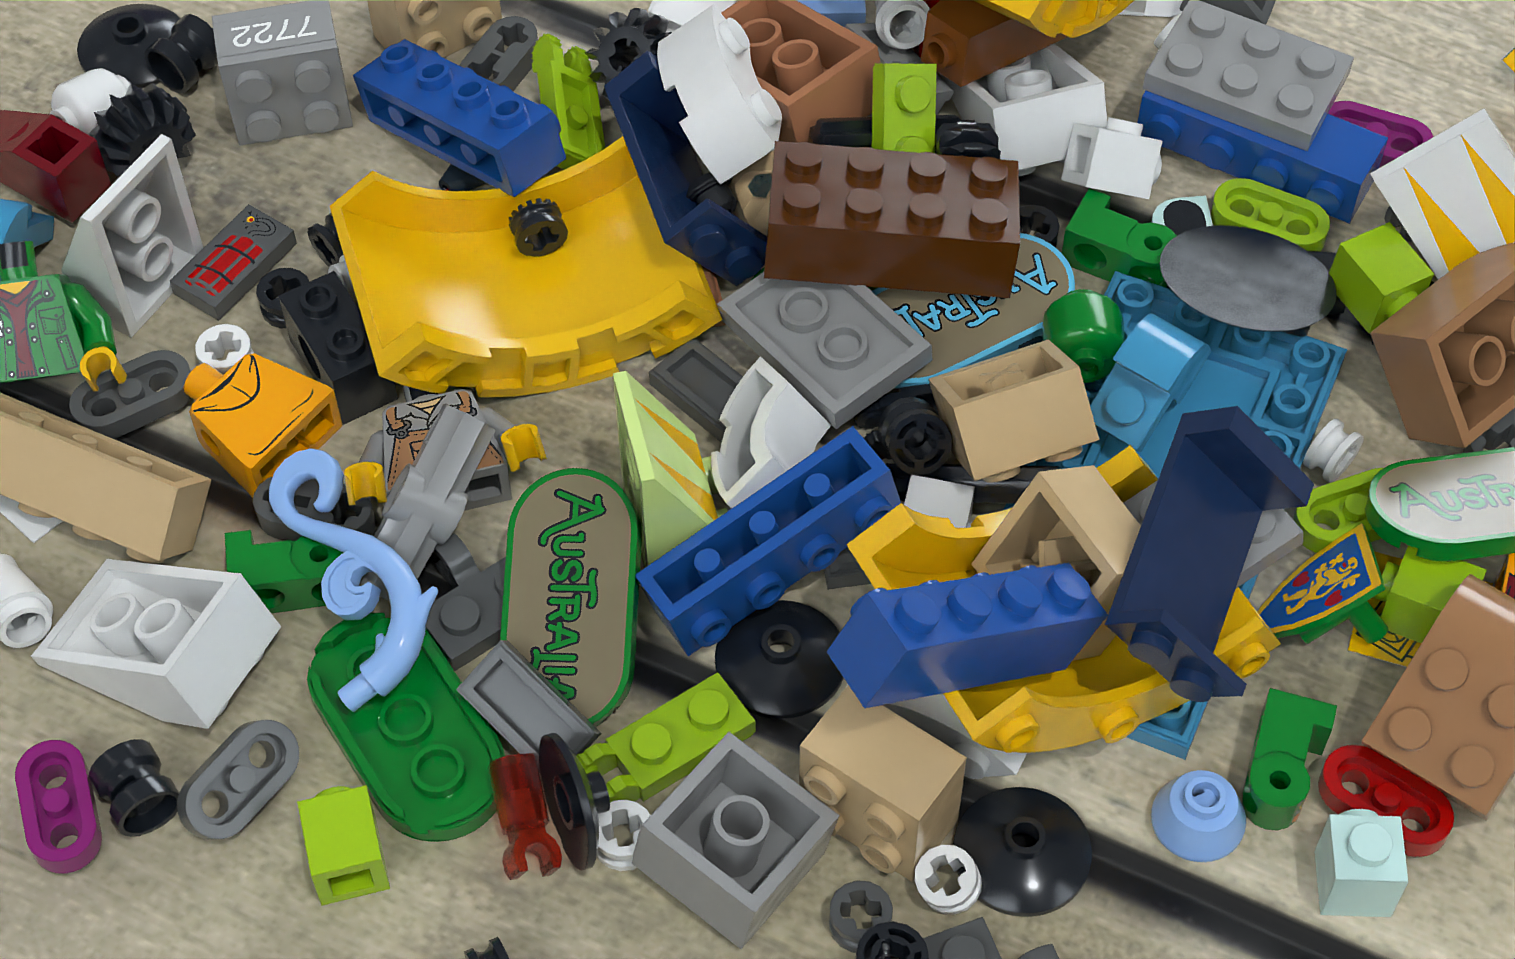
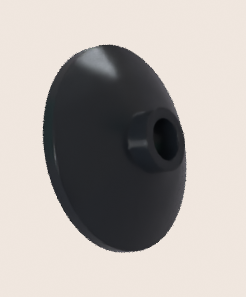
M152 4L124 5L99 15L84 29L78 41L77 55L83 71L87 72L103 68L115 75L124 77L130 84L132 83L142 89L151 83L155 85L160 83L149 69L145 61L144 52L158 38H169L171 28L181 18L167 8Z
M778 600L765 609L755 610L733 625L728 634L717 643L715 650L716 673L718 672L745 708L753 714L775 719L803 716L826 704L842 684L844 677L826 652L840 632L835 624L817 609L795 601ZM774 644H787L792 646V648L786 652H776L770 646Z
M549 733L543 735L539 744V765L550 816L568 858L577 869L583 871L592 868L596 861L599 845L598 814L610 810L608 790L600 772L594 771L586 774L585 769L573 750L558 734Z
M1004 788L981 797L963 814L956 828L953 841L954 846L965 850L971 856L979 869L982 878V888L977 900L995 911L1012 916H1040L1065 906L1084 886L1092 861L1090 837L1078 814L1058 797L1033 788ZM1016 834H1025L1036 839L1037 843L1031 847H1021L1013 841L1012 837ZM964 867L957 870L959 876L966 872Z

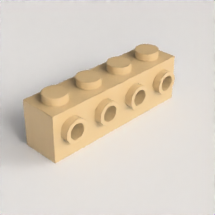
M0 393V495L19 502L18 508L29 515L43 518L55 517L72 524V531L81 537L99 541L110 540L127 547L126 553L130 557L142 562L163 563L167 558L193 550L211 483L210 478Z

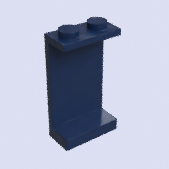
M647 50L605 84V91L664 243L733 285L738 286L747 278L757 274L765 266L767 236L708 198L698 205L697 202H693L686 197L689 185L703 175L690 141L679 123L688 117V114L680 100L676 87L669 92L665 91L657 56Z
M1238 406L1182 414L1105 625L1128 645V651L1135 658L1151 665L1170 682L1169 686L1174 693L1195 702H1206L1211 697L1243 696L1247 684L1213 654L1262 511L1306 507L1314 483Z

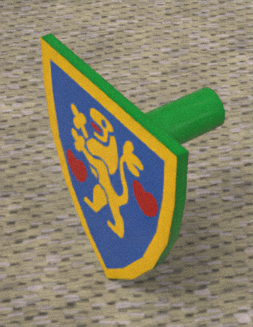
M1363 523L1337 538L1304 562L1280 584L1257 612L1276 638L1299 634L1303 641L1309 644L1346 620L1351 622L1369 644L1379 641L1386 635L1388 626L1368 602L1369 599L1386 588L1367 529Z

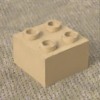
M367 0L374 37L385 49L406 39L426 50L437 52L443 58L479 41L492 24L502 19L500 0Z
M1049 339L928 379L938 414L951 432V452L974 481L983 479L985 482L1007 480L1019 474L1021 471L1020 466L1043 458L1048 462L1067 460L1079 455L1083 451V445L1099 440L1080 367Z
M1094 465L1040 471L971 565L977 573L986 572L991 575L1017 571L1029 565L1043 567L1070 563L1074 570L1085 578L1092 594L1107 614H1109L1141 525ZM1106 619L1072 661L1100 656L1116 636L1105 625Z
M848 685L800 745L799 785L840 815L832 836L838 834L857 846L862 856L878 870L885 873H893L895 871L913 882L915 879V868L920 858L929 849L940 846L958 821L967 757L883 705L864 708Z

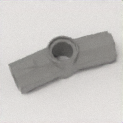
M447 404L442 405L422 442L423 444L413 464H407L394 482L387 496V502L383 506L382 516L384 518L374 537L392 547L405 560L416 579H418L423 568H425L436 545L444 544L460 521L468 500V494L465 490L496 431L485 422ZM368 572L362 576L360 584L364 585L367 582H371L381 589L380 597L390 601L388 591L376 573Z

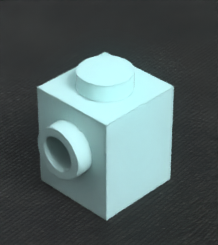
M1367 809L1347 810L1339 815L1329 814L1314 851L1320 915L1391 917L1408 884L1401 816H1378L1376 812Z

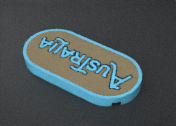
M1020 233V248L1010 298L877 288L872 292L932 345L933 360L894 388L900 389L902 387L929 384V378L1017 350L1019 345L1037 336H1043L1042 324L1047 308L1055 300L1075 290L1074 274L1065 256L1045 240Z

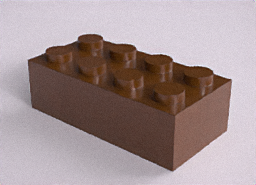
M775 141L764 278L1010 298L1020 248L1018 161L1002 160L993 157L977 158L941 155L931 152L917 153L880 150L870 147L856 148L819 145L809 142Z

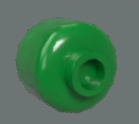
M1078 289L1070 291L1052 302L1044 313L1042 324L1043 341L1049 339L1080 367L1084 383L1103 379L1110 374L1116 364L1113 358L1125 341L1124 321L1118 304L1108 296L1089 289Z

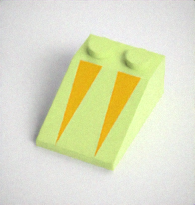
M627 371L613 373L622 484L624 492L637 510L641 521V557L645 568L725 514L728 510L727 508L717 510L715 508L712 495L719 492L712 475L711 456L701 458L695 434Z

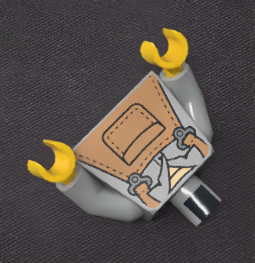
M404 386L403 392L406 402L388 406L382 412L383 430L371 435L359 463L350 465L344 470L348 505H356V501L361 498L377 497L378 503L387 502V496L394 482L407 464H413L423 444L422 442L443 404L466 412L496 430L465 490L468 494V500L464 511L512 500L506 459L511 472L520 470L519 463L529 458H539L540 461L547 459L538 428L534 424L514 426L492 408L479 407L472 392L465 389L439 394Z

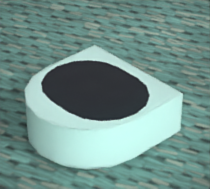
M1206 196L1166 200L1157 206L1151 223L1162 224L1170 228L1177 236L1192 229L1213 226Z

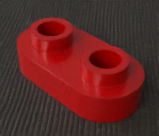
M1342 746L1334 750L1325 761L1319 776L1318 788L1323 801L1332 811L1339 815L1347 810L1367 809L1376 812L1378 816H1401V821L1405 819L1417 821L1424 831H1413L1407 828L1402 821L1405 855L1428 856L1437 852L1444 845L1454 824V812L1449 800L1441 791L1365 746ZM1353 782L1361 787L1363 793L1353 794L1346 790L1342 783Z

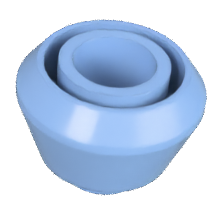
M1197 770L1173 779L1160 789L1152 805L1151 822L1157 838L1170 852L1194 862H1211L1229 855L1240 844L1246 828V814L1236 791L1225 778L1214 772Z

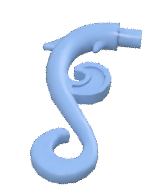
M310 448L290 455L284 459L274 472L269 486V502L273 512L288 528L301 536L343 552L327 567L321 581L322 598L329 610L345 620H361L371 613L379 601L381 589L371 582L359 586L362 576L368 572L376 573L383 581L388 591L391 605V620L386 636L384 637L383 633L376 636L375 652L360 664L361 673L338 690V695L348 709L355 712L375 695L380 694L385 697L409 673L419 656L425 636L426 622L432 604L438 594V589L432 586L422 594L421 586L410 566L392 547L376 537L339 525L315 520L297 511L294 504L295 492L301 484L308 480L315 479L319 484V495L313 505L321 513L330 512L334 509L343 489L344 474L339 462L325 451Z

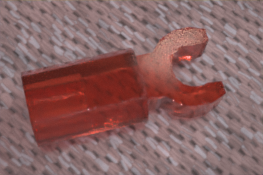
M534 753L506 755L490 763L488 769L501 832L503 835H508L509 845L504 851L502 860L504 871L510 880L518 879L526 873L528 865L525 851L533 853L538 858L542 877L550 876L561 867L562 854L556 840L546 832L545 826L549 823V817L536 756Z

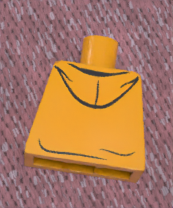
M255 353L244 355L225 374H222L207 363H202L189 373L184 384L185 394L195 400L189 413L199 442L252 497H254V492L259 484L269 477H273L274 472L284 459L298 451L310 448L318 450L343 426L334 389Z

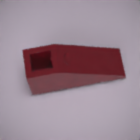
M0 110V183L73 223L111 186L97 140L52 114Z

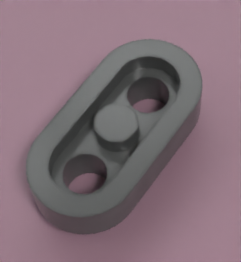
M157 350L146 353L122 364L127 374L126 381L122 384H118L111 369L98 375L96 384L99 387V391H93L87 381L81 383L71 395L69 408L76 424L112 439L118 438L181 409L190 401L191 397L184 392L186 378L191 372L189 364L183 356L173 351ZM167 387V388H165V389H163V390H160V391L156 392V391L159 390L160 388Z
M274 720L251 721L238 727L182 786L178 795L177 811L183 826L193 835L203 839H225L240 832L295 772L299 762V746L292 731L284 724ZM256 742L260 743L266 751L265 762L259 768L254 766L249 759L250 748ZM210 791L217 795L220 802L219 810L213 817H208L202 809L203 797Z

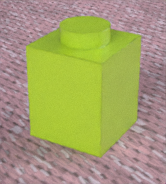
M1390 222L1340 243L1329 271V275L1333 278L1336 286V295L1368 333L1426 290L1434 276L1431 269Z
M1408 546L1400 565L1387 561L1382 574L1386 589L1374 596L1375 599L1386 602L1381 618L1388 626V631L1422 643L1441 611L1463 580L1469 574H1472L1483 581L1487 569L1462 560H1428L1416 556L1418 548Z
M367 785L356 788L345 786L331 787L319 792L314 798L297 801L310 873L321 906L390 889L376 816Z

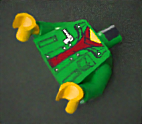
M33 241L0 244V384L82 373L91 389L96 392L99 391V387L96 384L98 375L111 369L118 384L124 383L127 374L116 357L117 350L111 317L85 286L71 282L68 275L51 274L38 276Z

